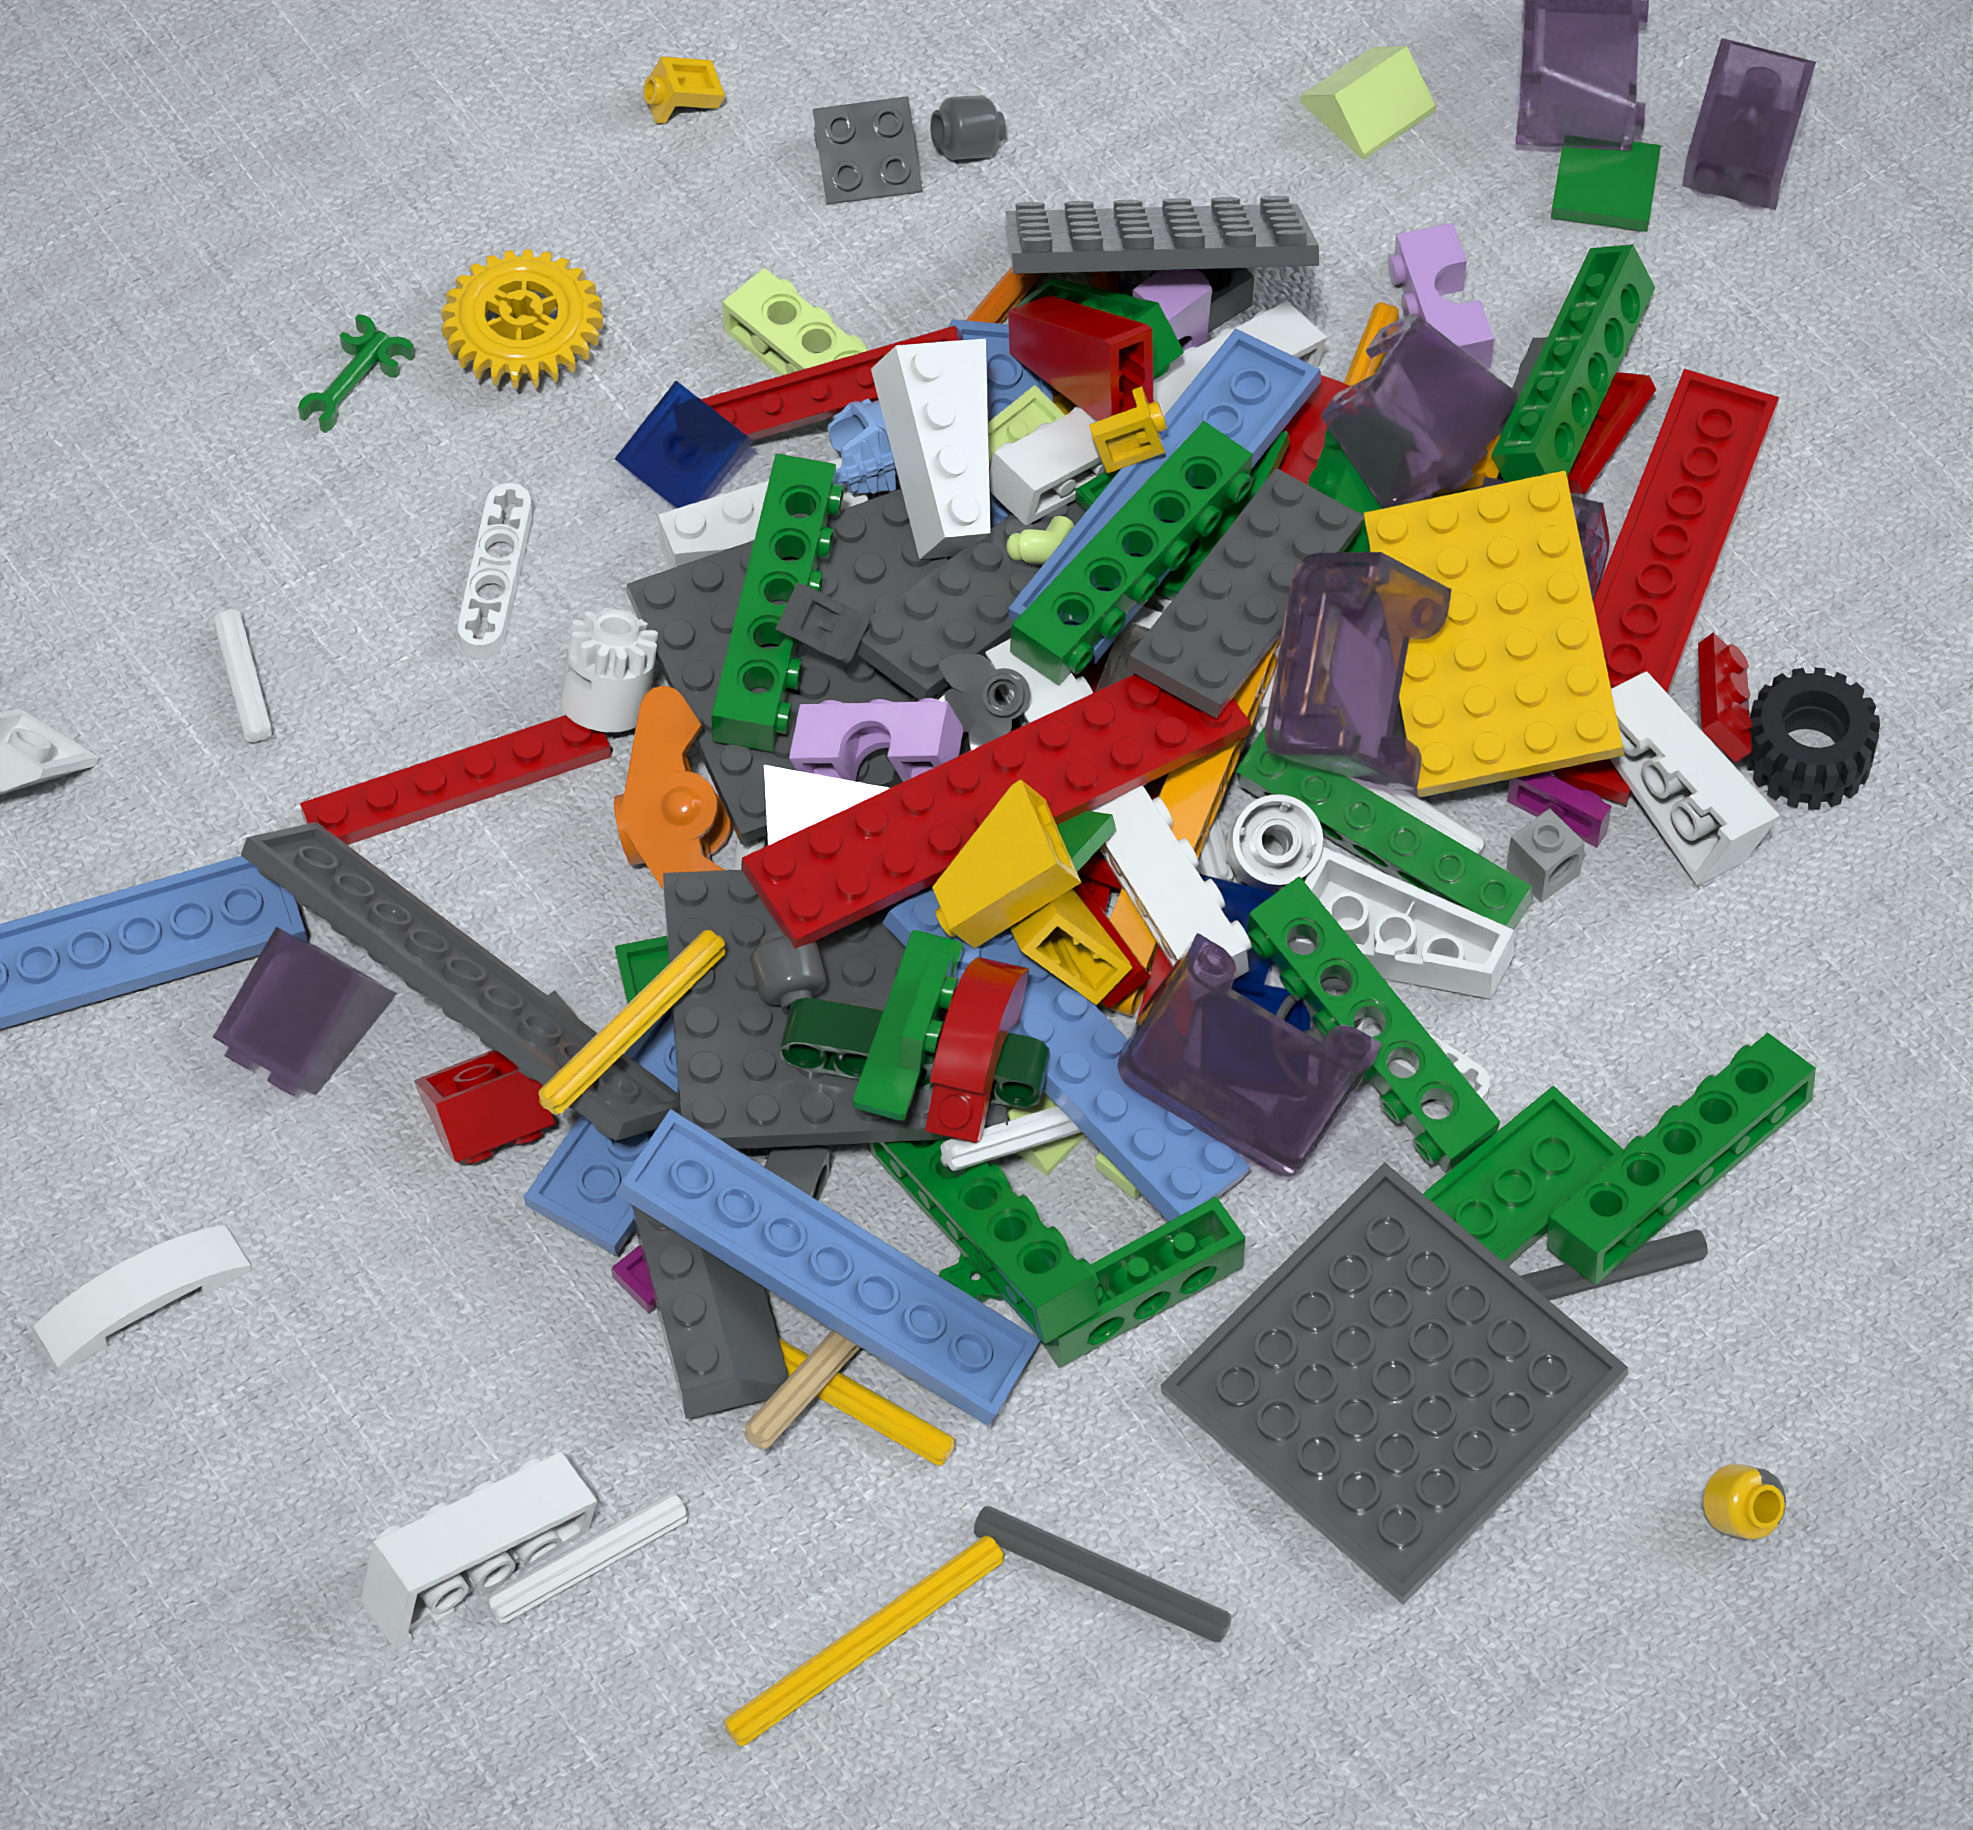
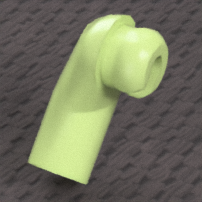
M1056 516L1051 520L1045 531L1027 529L1021 533H1013L1007 540V553L1015 561L1024 560L1030 564L1044 565L1074 528V524L1064 516Z

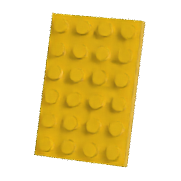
M1566 471L1364 513L1419 798L1625 755Z

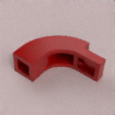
M981 957L975 958L966 967L954 992L939 1039L930 1082L934 1083L925 1131L975 1143L982 1140L997 1062L1010 1028L1020 1021L1029 968Z

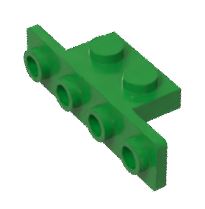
M919 930L911 932L853 1097V1107L855 1109L900 1121L906 1118L927 1053H936L944 1025V1022L939 1021L943 1008L949 1009L959 979L955 978L954 975L962 954V942Z

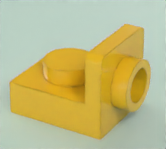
M661 56L651 75L646 78L643 87L644 100L650 107L655 123H666L675 106L718 109L725 97L712 60Z
M1142 386L1132 390L1137 405L1136 408L1089 424L1092 438L1107 473L1165 453L1159 434L1168 430L1163 412L1158 401L1148 403Z

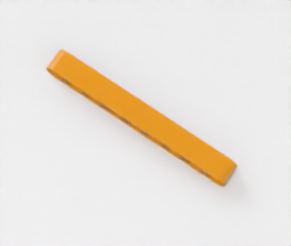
M1283 632L1233 697L1251 722V727L1277 665L1278 659L1275 654L1283 638ZM1248 735L1169 772L1159 797L1164 802L1173 820V825L1169 826L1177 840L1187 839L1198 859ZM1122 888L1110 920L1150 974L1158 944ZM1148 980L1111 1007L1110 1010L1133 1017L1141 1003ZM1100 1001L1097 1004L1098 1006L1108 1009V1007L1102 1001Z

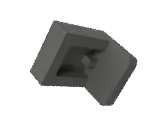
M797 582L775 630L818 652L849 663L867 628L870 617L839 603L809 586Z

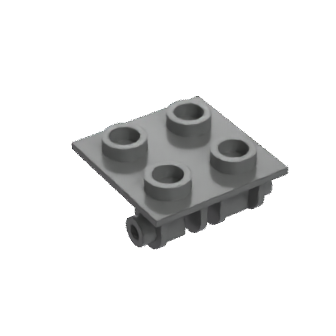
M909 96L812 109L815 124L814 138L819 151L826 205L923 191Z

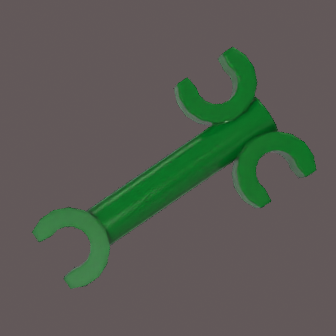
M358 314L355 317L356 330L363 335L353 337L346 332H342L339 335L342 349L355 357L323 393H310L300 400L298 405L300 419L305 421L313 412L322 411L324 413L319 417L320 430L324 433L332 430L337 422L336 407L378 360L380 369L385 375L397 378L400 375L399 365L397 361L391 358L396 355L404 356L411 361L415 358L414 345L410 340L399 336L389 337L383 331L376 332L372 319L366 315Z

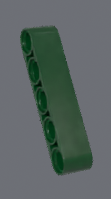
M815 998L797 999L791 1003L779 1051L780 1056L786 1063L796 1068L860 1079L884 1010ZM1014 1033L1007 1034L997 1062L989 1102L1023 1108L1039 1103L1050 1056L1049 1048L1044 1042L1030 1036ZM927 1053L915 1089L932 1092L934 1083L930 1082L936 1053Z

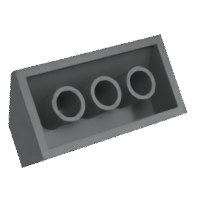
M632 1205L635 1230L685 1419L769 1399L789 1376L764 1286Z

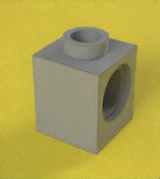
M1549 808L1511 836L1506 869L1511 874L1532 885L1533 896L1542 903L1580 875L1585 842Z

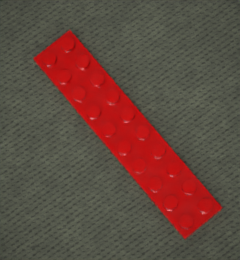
M1684 368L1593 600L1611 689L1647 671L1669 695L1775 416L1779 402L1778 396ZM1610 759L1551 770L1558 779L1579 790H1589L1599 797L1627 805L1632 792Z
M1133 674L742 857L741 870L783 934L789 938L796 949L934 885L1008 789L1019 780L1024 781L1046 800L1056 825H1059L1249 735L1251 722L1234 698L1231 699L1216 719L1139 675Z

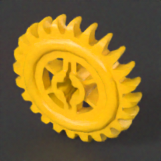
M525 249L522 255L517 257L513 250H507L504 252V259L501 260L495 255H489L486 257L487 265L485 267L478 263L470 265V276H458L455 279L456 288L450 289L445 294L447 304L441 309V317L444 321L441 330L443 337L448 340L449 353L455 355L459 351L458 361L462 369L466 368L469 362L474 360L473 372L476 379H480L483 372L487 368H491L492 383L495 387L499 385L500 378L505 372L510 373L512 386L515 390L518 389L523 373L528 374L534 388L539 386L541 370H545L551 376L553 382L556 383L558 381L557 364L559 363L565 365L571 373H574L576 363L573 353L579 354L585 361L589 360L590 352L586 341L593 346H597L599 343V333L597 330H601L604 325L601 314L603 304L602 299L596 295V284L590 280H585V271L578 267L570 269L569 259L560 258L553 262L552 253L547 251L542 252L539 257H534L532 249ZM529 290L543 293L547 298L541 300L536 293ZM555 308L558 310L556 320L548 316ZM489 309L500 315V317L487 322L486 313Z

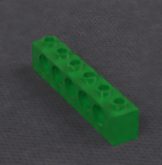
M1633 244L1589 249L1491 454L1505 483L1560 471H1566L1568 476L1655 290V286Z
M1203 421L1012 623L1010 652L1058 686L1071 672L1075 674L1080 673L1090 662L1094 654V648L1104 637L1111 639L1119 632L1126 620L1127 612L1136 603L1143 605L1149 600L1157 588L1158 579L1168 568L1174 571L1183 563L1190 551V545L1199 535L1206 537L1214 530L1224 508L1231 501L1238 503L1244 498L1253 483V477L1250 476L1253 454ZM1192 486H1203L1207 489H1196ZM1169 519L1175 521V523H1165L1160 520ZM1130 553H1139V554H1142V555H1144V556H1143V557H1133V556H1130V555H1128V554H1130ZM1097 587H1108V588H1110V589H1112V590H1111V591H1100V590H1098V589H1096V588H1097ZM1075 621L1080 623V625L1070 626L1063 622Z
M775 454L711 714L712 741L774 752L778 733L787 734L792 703H787L786 698L789 689H798L803 660L796 658L799 644H805L775 630L787 604L775 605L770 602L774 600L789 601L797 582L819 592L822 590L823 571H817L820 557L828 559L830 556L834 528L827 526L830 514L839 516L844 494V485L836 484V464ZM795 514H806V515H809L808 517H805V518H796V517H793V515H795ZM789 556L799 558L796 561L782 560V558ZM766 643L778 645V647L773 649H765L760 646ZM755 687L768 689V691L763 693H753L749 690Z
M1265 728L1261 730L1236 769L1241 787L1260 798L1277 794L1291 796L1302 801L1317 816L1324 836L1403 882L1513 930L1533 900L1532 885Z
M1300 876L1249 913L1247 922L1249 933H1247V936L1254 951L1262 959L1266 960L1270 957L1283 972L1279 975V978L1285 989L1297 1001L1304 998L1316 1012L1312 1018L1317 1028L1329 1041L1337 1039L1349 1053L1346 1056V1061L1351 1070L1362 1082H1367L1370 1079L1383 1095L1379 1098L1383 1109L1394 1122L1399 1124L1404 1121L1416 1136L1413 1139L1416 1149L1430 1165L1437 1162L1445 1172H1448L1497 1132L1501 1121ZM1304 936L1314 943L1316 949L1310 954L1299 955L1289 948L1287 942L1294 937ZM1328 977H1338L1347 983L1349 991L1340 996H1333L1324 991L1321 982ZM1360 1018H1373L1381 1025L1383 1031L1377 1036H1363L1356 1030L1354 1023ZM1403 1058L1414 1065L1416 1073L1408 1078H1399L1390 1072L1387 1064L1393 1059ZM1429 1099L1440 1100L1448 1107L1450 1114L1443 1119H1432L1423 1112L1421 1104Z
M1768 1032L1752 1046L1747 1044L1740 1048L1730 1064L1719 1074L1707 1076L1699 1084L1694 1095L1682 1105L1670 1107L1663 1114L1658 1125L1644 1137L1638 1135L1633 1138L1619 1158L1608 1167L1601 1166L1596 1169L1581 1190L1571 1198L1564 1197L1555 1204L1548 1216L1547 1248L1594 1285L1599 1283L1809 1104L1813 1099L1816 1067Z
M949 1139L869 1143L872 1156L1044 1344L1100 1311L1095 1293V1288L1099 1286V1280L1092 1266L1086 1259L1080 1258L1077 1260L1069 1252L1064 1237L1056 1227L1051 1226L1047 1228L1040 1221L1036 1208L1026 1195L1022 1194L1018 1197L1011 1190L1005 1174L997 1164L993 1163L989 1166L984 1162L958 1171H952L949 1166H943L940 1160L942 1156L940 1146Z

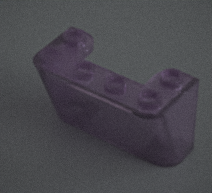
M1416 313L1407 315L1378 331L1365 350L1370 359L1387 350L1389 351V355L1377 373L1335 394L1321 415V418L1382 509L1431 499L1434 492L1444 487L1448 491H1453L1467 483L1474 476L1471 469L1487 455V445L1502 431L1500 424L1511 414L1514 402L1518 397V393Z

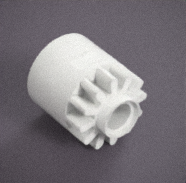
M604 608L597 614L586 611L583 621L573 620L561 694V707L572 721L588 729L602 732H621L635 728L643 696L652 689L657 649L655 642L658 639V632L646 630L648 623L642 619L638 620L631 611Z
M1277 794L1261 797L1249 804L1236 817L1228 834L1225 836L1226 863L1231 866L1237 875L1236 880L1238 882L1248 884L1258 893L1262 891L1278 892L1298 876L1304 878L1315 867L1323 847V833L1320 822L1305 803L1294 797ZM1262 835H1272L1280 841L1283 849L1281 856L1271 855L1264 849Z

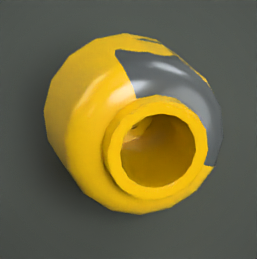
M1732 1463L1720 1467L1710 1477L1704 1490L1703 1506L1705 1516L1710 1524L1720 1532L1744 1539L1758 1540L1769 1536L1779 1526L1785 1514L1786 1496L1784 1487L1778 1477L1768 1470Z

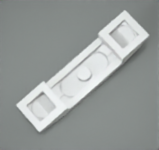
M226 1225L194 1231L149 1248L90 1280L47 1312L33 1325V1328L57 1370L61 1372L108 1347L105 1337L198 1287L203 1295H206L252 1271L251 1265Z

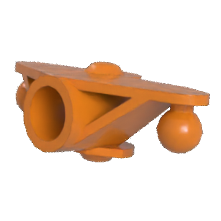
M669 686L655 687L643 696L639 707L624 794L614 796L616 824L629 864L635 866L646 863L662 889L663 873L725 870L712 862L710 856L717 853L725 845L732 830V823L720 797L706 779L692 772L686 753L703 726L684 697L676 689Z

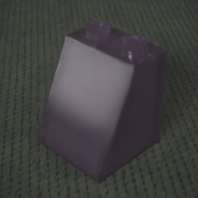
M1721 38L1687 153L1682 186L1697 190L1703 194H1714L1741 201L1750 206H1760L1776 210L1805 124L1816 62Z
M276 926L213 1038L228 1046L224 1054L225 1057L252 1071L257 1063L271 1072L267 1081L286 1093L295 1096L298 1089H302L317 1095L389 1006L397 992L316 945Z

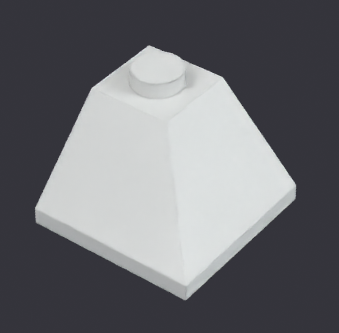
M17 708L0 712V794L13 792L96 766L99 756L22 709Z

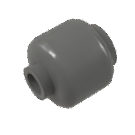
M986 96L950 97L945 99L941 103L939 110H935L932 114L930 123L931 138L934 146L937 149H941L943 154L951 160L983 159L991 156L997 148L998 141L1004 139L1006 132L1005 118L1002 112H997L993 102Z
M781 930L773 931L761 937L759 940L760 946L753 951L750 961L758 993L762 1001L770 1005H781L783 1012H789L790 1005L795 1000L812 998L823 990L826 985V976L816 941L795 949L789 938Z

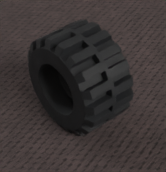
M1815 667L1814 673H1806L1804 668L1793 669L1792 675L1789 678L1781 673L1773 678L1772 686L1765 684L1759 691L1758 699L1754 700L1751 708L1750 719L1752 727L1750 731L1752 752L1745 757L1747 770H1754L1753 780L1758 787L1768 786L1767 795L1775 800L1780 796L1788 799L1787 805L1798 808L1799 802L1808 803L1809 809H1820L1821 802H1827L1830 807L1841 804L1843 795L1852 798L1857 794L1860 784L1865 785L1870 775L1880 735L1878 734L1880 717L1879 715H1874L1876 705L1871 697L1863 698L1865 689L1857 682L1852 685L1847 684V676L1836 672L1834 677L1826 675L1825 668ZM1801 729L1815 730L1830 737L1835 744L1827 747H1810L1797 742L1788 733Z

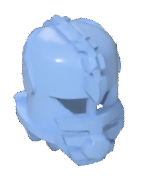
M866 399L862 402L854 401L849 403L842 412L833 416V421L828 425L831 446L840 451L842 459L841 467L836 470V484H846L852 494L876 493L887 490L893 492L896 489L895 475H898L879 400L871 402L869 399Z

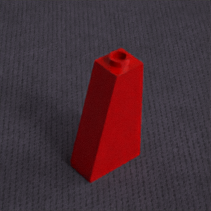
M1052 295L1008 310L1009 354L1097 421L1136 408L1137 405L1132 390L1141 386L1148 403L1154 402L1152 328L1147 324Z

